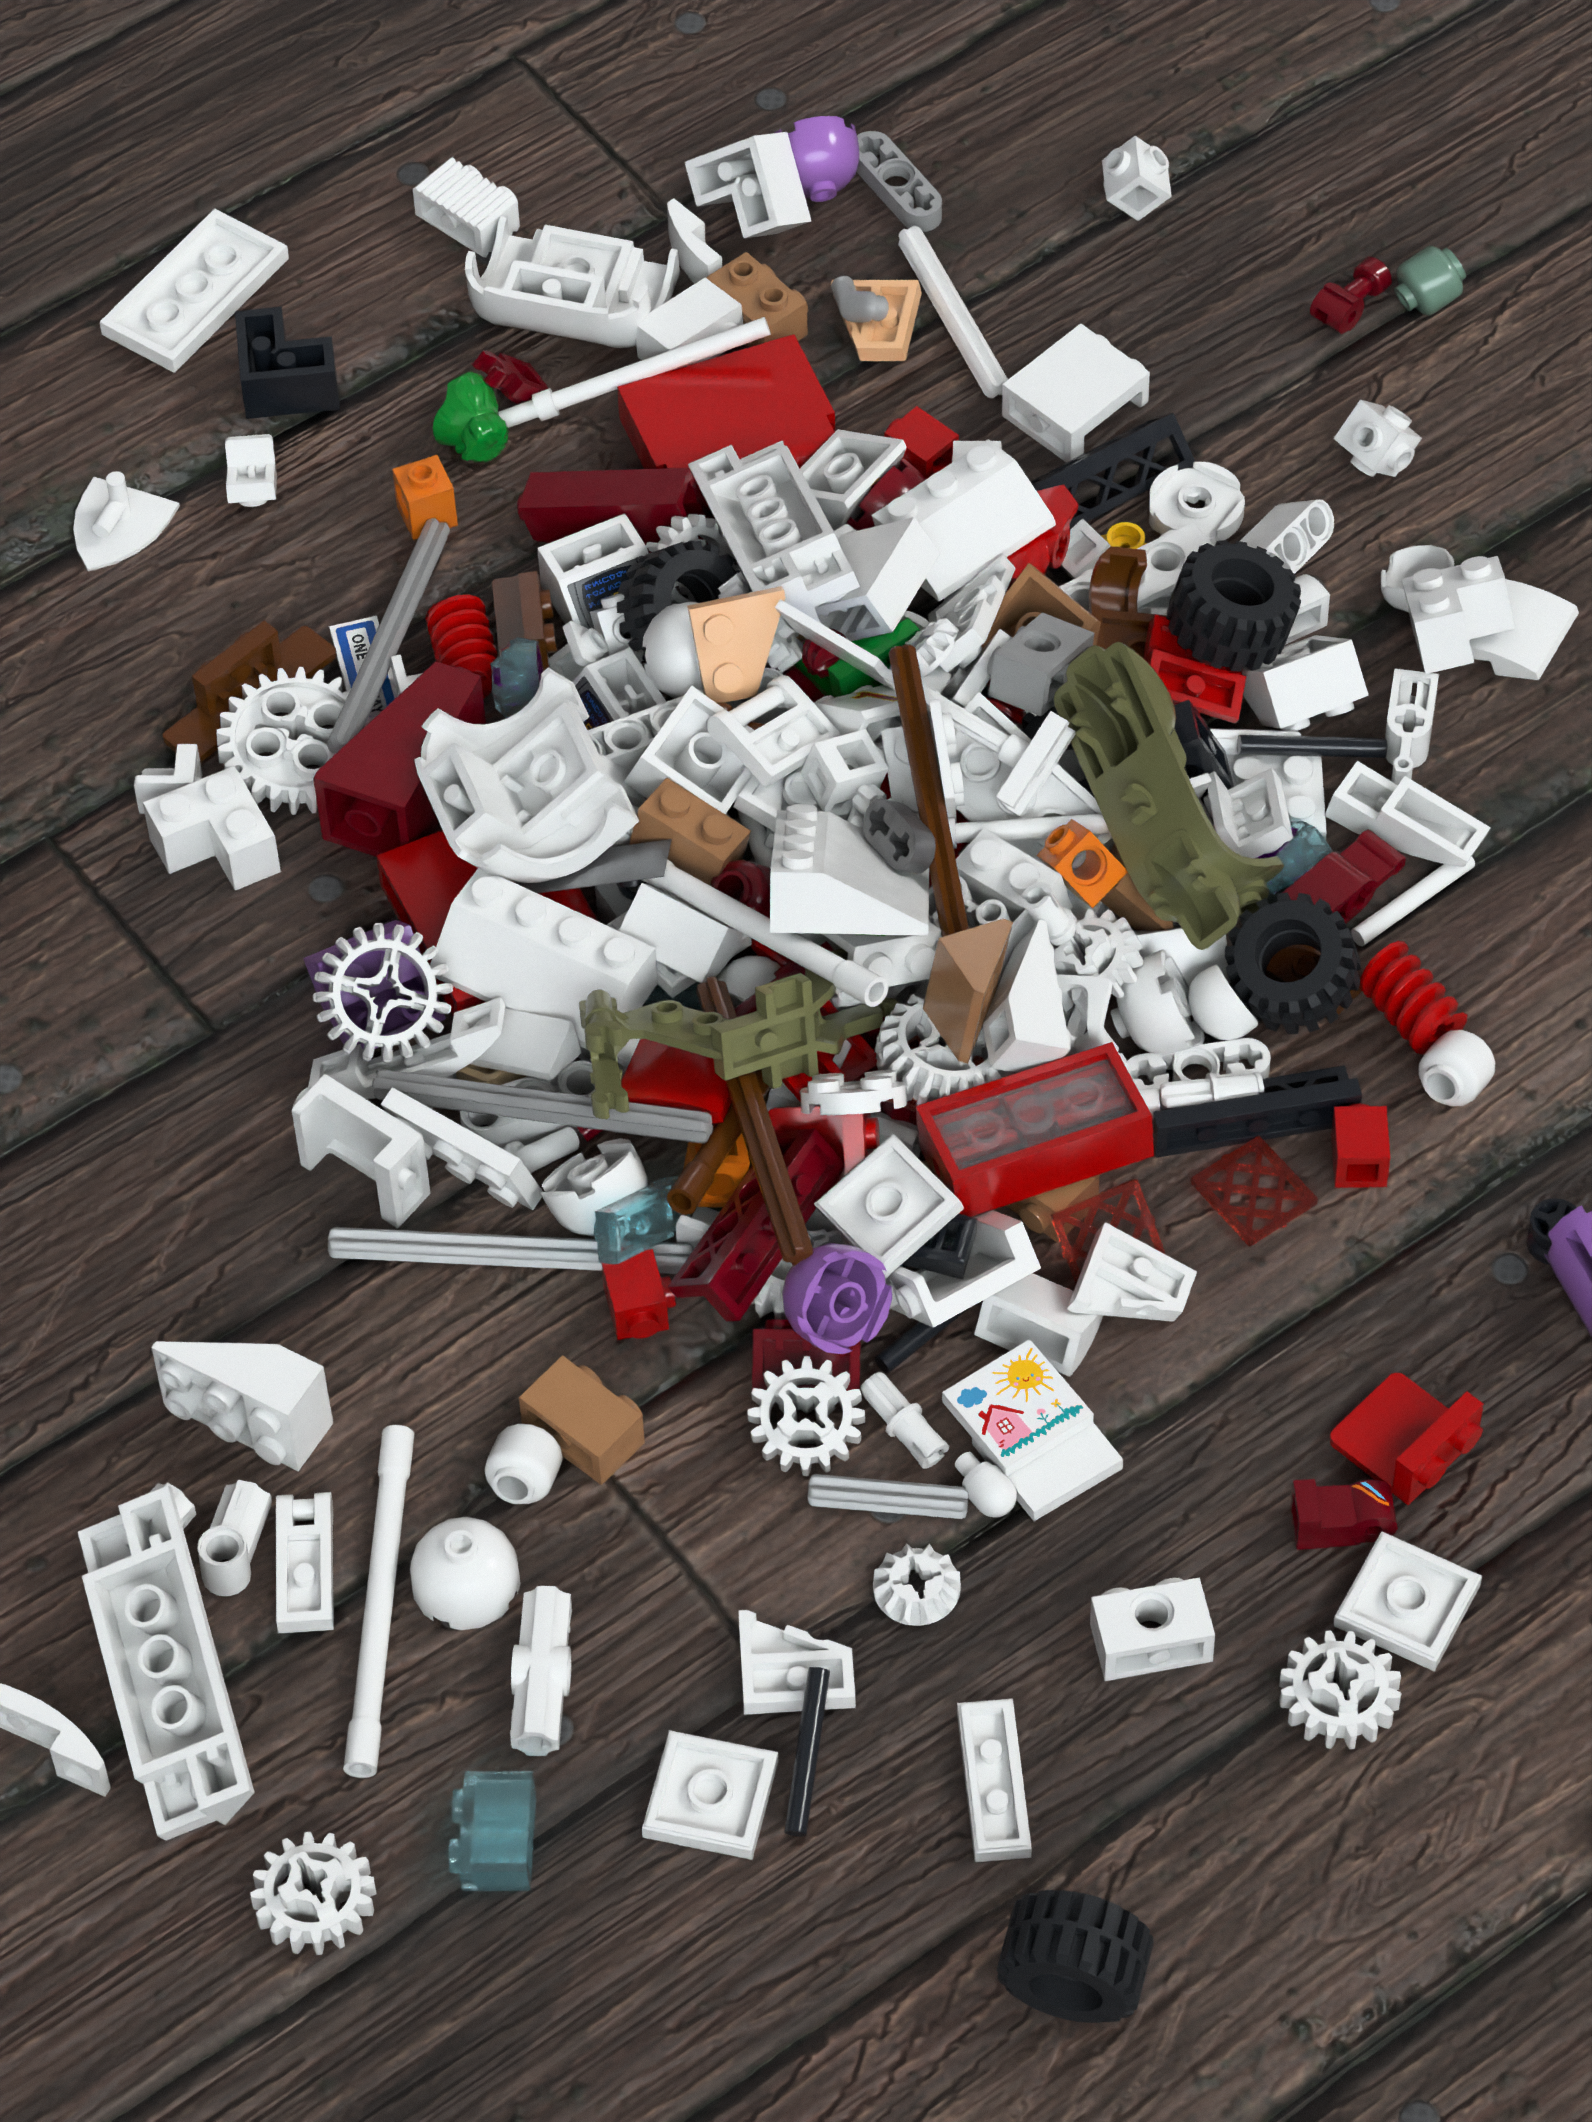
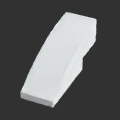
M1359 761L1355 763L1333 794L1325 816L1359 835L1369 829L1400 852L1460 867L1466 866L1491 828L1406 776L1397 785Z

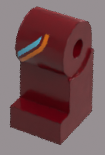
M1315 1479L1293 1480L1290 1510L1297 1550L1361 1545V1543L1376 1542L1381 1531L1392 1536L1398 1529L1391 1487L1386 1482L1363 1480L1351 1485L1316 1486Z

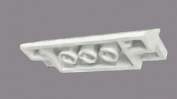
M783 441L742 459L738 458L733 446L729 445L688 464L752 592L782 586L786 597L784 602L821 623L814 607L823 603L836 602L842 599L848 592L860 587L830 523L789 448L784 445Z
M168 1485L118 1505L119 1515L78 1531L88 1570L87 1574L82 1575L132 1771L135 1780L144 1784L157 1836L166 1841L214 1821L226 1825L255 1793L172 1488Z

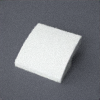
M1505 579L1515 629L1469 640L1473 659L1490 661L1495 675L1539 680L1579 614L1576 605L1552 593Z

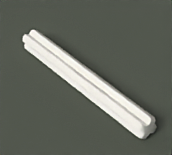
M917 226L902 229L898 235L900 238L898 245L983 393L992 399L997 395H1002V384L1008 378L923 231Z

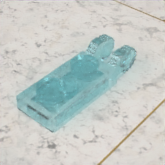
M668 1176L655 1180L650 1185L595 1211L594 1238L598 1248V1263L619 1264L674 1236L676 1222L680 1215L684 1214L674 1211L669 1206L667 1194L678 1177Z

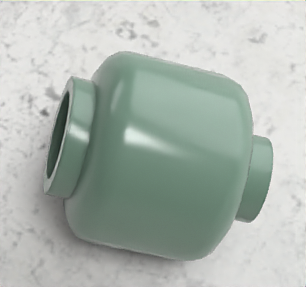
M1429 245L1397 267L1396 275L1399 285L1394 288V292L1406 310L1411 311L1416 308L1422 314L1430 316L1462 294V280L1466 278V273L1450 249L1445 247L1441 250Z

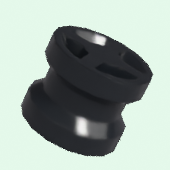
M1552 1198L1544 1200L1534 1207L1531 1212L1526 1244L1529 1253L1536 1260L1550 1265L1544 1255H1548L1552 1245L1548 1233L1560 1219L1577 1208L1574 1204L1564 1199Z

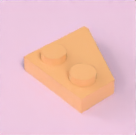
M853 280L857 291H871L876 296H884L889 304L888 314L881 321L871 320L869 322L857 323L843 318L860 361H906L922 294L919 280Z
M782 586L687 606L703 693L714 702L726 703L757 695L781 615L775 606L780 599L785 601L786 598Z

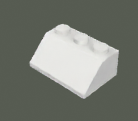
M989 439L972 448L968 453L939 472L934 473L928 479L894 499L890 504L872 515L875 526L915 517L940 552L939 557L921 585L925 591L938 601H941L967 584L1002 554L1008 557L1056 525L1053 515L1017 461Z

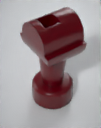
M1367 257L1358 264L1353 271L1354 280L1346 286L1341 287L1334 283L1325 284L1324 288L1313 299L1310 315L1340 334H1344L1348 330L1351 331L1363 313V299L1367 295L1378 296L1382 294L1392 283L1389 269L1382 261L1375 257Z

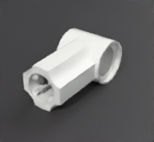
M237 1480L232 1485H226L210 1529L205 1531L198 1540L197 1550L204 1586L211 1593L218 1596L238 1594L250 1582V1562L272 1505L270 1493L263 1491L256 1483ZM224 1559H228V1560H229V1561H226V1562H218V1561H221V1560H224Z

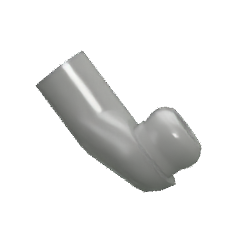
M840 276L833 280L831 290L839 312L845 320L863 323L871 320L881 321L887 316L889 304L884 296H876L871 291H857L853 280L848 276Z

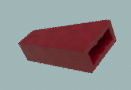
M689 468L530 472L524 492L520 493L517 501L518 515L525 522L533 540L546 543L554 542L624 513L645 545L647 542L659 543L661 539L656 529L658 526L672 528L671 517H688V514L705 515V518H711Z

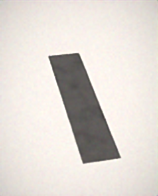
M672 839L609 847L596 860L575 873L541 883H514L535 893H545L664 877Z

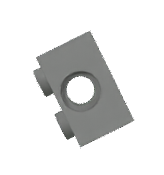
M1042 612L1027 626L1020 627L1015 636L1002 647H997L993 651L987 666V673L991 675L988 696L1042 716L1054 706L1055 692L1068 681L1066 671L1070 663L1089 647L1093 646L1095 633Z

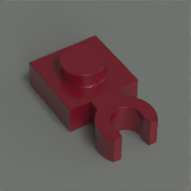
M483 350L472 364L475 369L487 374L484 379L487 385L500 389L508 399L517 404H520L522 401L532 400V394L549 389L530 363L502 353L497 356L490 351Z

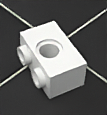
M1200 1577L1188 1580L1168 1578L1158 1582L1155 1586L1133 1590L1113 1588L1102 1595L1091 1597L1090 1626L1104 1681L1213 1662L1215 1632ZM1145 1621H1155L1161 1624L1162 1626L1158 1628H1146L1142 1626L1140 1623Z

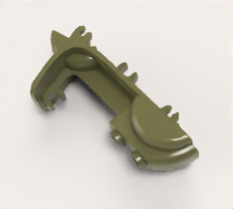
M1116 642L1107 649L1093 645L1074 659L1068 666L1066 671L1068 681L1055 692L1054 706L1058 715L1069 722L1068 727L1075 731L1076 735L1071 741L1072 747L1121 859L1137 890L1154 910L1158 918L1164 921L1179 923L1194 947L1199 950L1207 949L1234 928L1239 917L1246 909L1252 914L1259 910L1256 902L1267 898L1269 894V888L1266 883L1280 873L1285 865L1280 857L1277 856L1270 858L1241 856L1232 851L1221 840L1209 821L1184 769L1187 760L1186 753L1174 729L1176 724L1175 706L1165 684L1149 663L1127 645Z

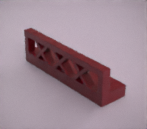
M816 1128L776 1132L775 1135L804 1223L806 1224L816 1210L814 1203L829 1191L845 1165L843 1160ZM751 1166L668 1286L677 1298L704 1296L726 1322L741 1320L782 1260L753 1166Z

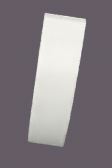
M500 997L455 1012L451 1033L431 1039L430 1045L427 1048H422L418 1044L411 1046L413 1056L407 1059L398 1050L393 1052V1059L390 1063H384L381 1056L370 1061L362 1060L363 1049L360 1044L356 1045L355 1049L349 1054L340 1050L313 1059L308 1087L312 1088L326 1074L361 1097L372 1099L375 1098L374 1088L372 1087L373 1078H376L380 1070L445 1078L451 1076L481 1056L500 1036L503 1027L505 1003Z
M0 1683V1728L50 1749L57 1776L106 1797L111 1787L105 1764L85 1734L69 1719L48 1704L23 1691Z

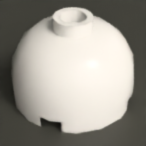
M685 602L667 606L652 619L643 637L642 647H646L645 658L647 664L644 663L646 674L658 690L672 698L684 696L691 686L697 690L703 689L687 608L688 605L697 604V602Z
M1163 949L1143 957V965L1132 968L1137 977L1136 982H1124L1120 986L1124 996L1122 998L1116 997L1118 1008L1111 1010L1112 1020L1119 1035L1123 1039L1131 1036L1139 1048L1156 1054H1169L1202 1045L1205 1040L1204 1031L1195 1021L1191 1022L1190 1020L1192 1013L1188 1004L1189 987L1175 960L1171 956L1165 958V950Z
M622 1138L598 1144L597 1147L601 1154L588 1160L584 1158L582 1152L575 1155L556 1168L544 1180L542 1187L545 1192H540L541 1196L557 1221L571 1232L588 1236L605 1233L610 1238L624 1233L634 1224L632 1217L641 1209L648 1193V1177L630 1140Z
M470 1517L453 1518L434 1526L417 1543L411 1560L412 1590L417 1605L426 1617L433 1620L434 1616L440 1621L449 1622L450 1628L457 1630L482 1628L502 1618L509 1610L508 1603L514 1598L516 1592L518 1594L521 1584L517 1554L504 1532L489 1522Z

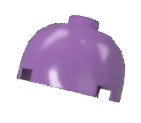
M818 116L794 122L795 131L788 133L805 198H810L814 202L830 200L856 175L859 165V142L855 126L851 123L849 128L845 127L844 118L837 116ZM780 129V130L776 131L775 133H781L782 130Z
M828 1243L813 1248V1255L802 1260L796 1266L792 1265L786 1275L782 1290L783 1308L793 1330L803 1339L827 1353L846 1354L853 1351L848 1347L856 1345L860 1340L868 1343L877 1335L888 1317L892 1301V1287L885 1283V1275L882 1271H887L885 1266L870 1253L851 1245Z

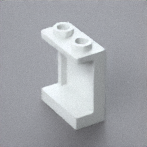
M1080 323L1002 384V416L1059 458L1068 462L1084 454V436L1129 400L1138 407H1142L1148 402L1150 372L1139 361L1130 359L1113 347L1104 336L1096 335Z
M326 1074L312 1088H305L297 1096L293 1104L292 1116L301 1166L311 1171L325 1155L332 1153L376 1181L381 1218L398 1229L431 1194L423 1135Z
M994 1210L972 1216L978 1219L977 1234L963 1280L924 1269L913 1272L899 1266L885 1279V1283L892 1287L890 1309L934 1328L1041 1269L1023 1222Z

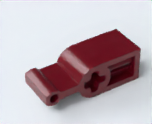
M1368 829L1362 832L1357 840L1339 854L1335 851L1325 856L1282 893L1288 892L1291 900H1297L1299 893L1310 894L1314 905L1319 899H1322L1329 903L1333 913L1338 911L1347 924L1366 907L1372 899L1375 890L1381 884L1402 870L1406 863V857Z

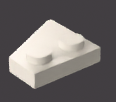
M738 1610L744 1715L802 1711L809 1667H821L830 1670L825 1710L856 1708L852 1648L828 1639H814L808 1632L789 1625L786 1626L785 1630H781L757 1621L756 1613Z

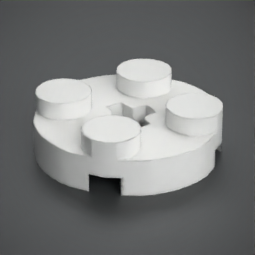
M1193 462V468H1185L1179 471L1178 465L1169 467L1160 473L1151 485L1149 493V524L1153 530L1162 535L1169 530H1176L1194 522L1215 546L1216 541L1226 540L1232 536L1243 521L1245 499L1240 491V483L1230 471L1209 462ZM1198 500L1205 501V507L1192 508L1186 502L1195 504Z
M890 1070L865 1072V1078H861L860 1081L844 1082V1074L842 1073L812 1076V1081L808 1082V1087L800 1090L801 1112L810 1114L815 1107L814 1104H820L821 1115L880 1112V1102H885L889 1099H893L894 1109L902 1108L907 1105L906 1086L904 1082L897 1081L896 1071Z

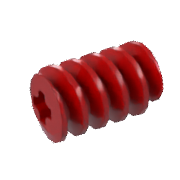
M456 595L441 600L432 605L425 617L432 648L434 649L435 660L452 667H463L474 674L480 675L484 699L491 693L494 687L493 682L498 679L501 673L496 646L493 644V634L489 630V619L485 615V604L479 597L473 595Z
M1396 941L1380 950L1370 960L1360 978V989L1366 997L1372 998V1003L1379 1011L1384 1012L1388 1022L1393 1026H1397L1398 1033L1403 1039L1409 1040V1045L1416 1053L1424 1055L1443 1034L1450 1030H1463L1468 1014L1463 1012L1455 1014L1458 1008L1457 1000L1452 996L1444 997L1446 989L1442 983H1432L1434 977L1429 969H1420V959L1416 955H1408L1409 948L1404 941Z

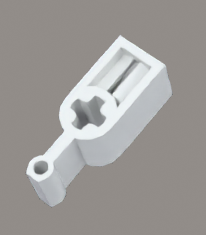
M1394 669L1385 738L1387 740L1386 759L1393 765L1391 781L1397 785L1404 776L1412 779L1413 768L1419 767L1427 759L1439 674H1425V672ZM1413 683H1417L1416 696L1411 695Z

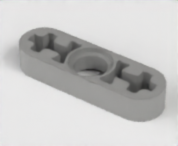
M866 131L858 134L859 165L857 173L908 229L912 226H917L923 232H927L938 227L942 221V197L939 192L887 135L877 131ZM880 154V165L878 166V158L876 156ZM893 176H900L907 179L908 182L902 186H891L885 183V180ZM914 197H915V204L918 206V207H916V208H914V200H913Z

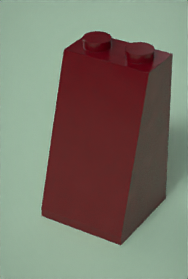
M435 661L316 772L313 780L323 840L377 857L376 855L433 834L439 821L418 776L414 759L421 757L422 744L427 734V730L421 726L438 708L461 721L485 725L486 719L480 675L474 674L463 667H452Z

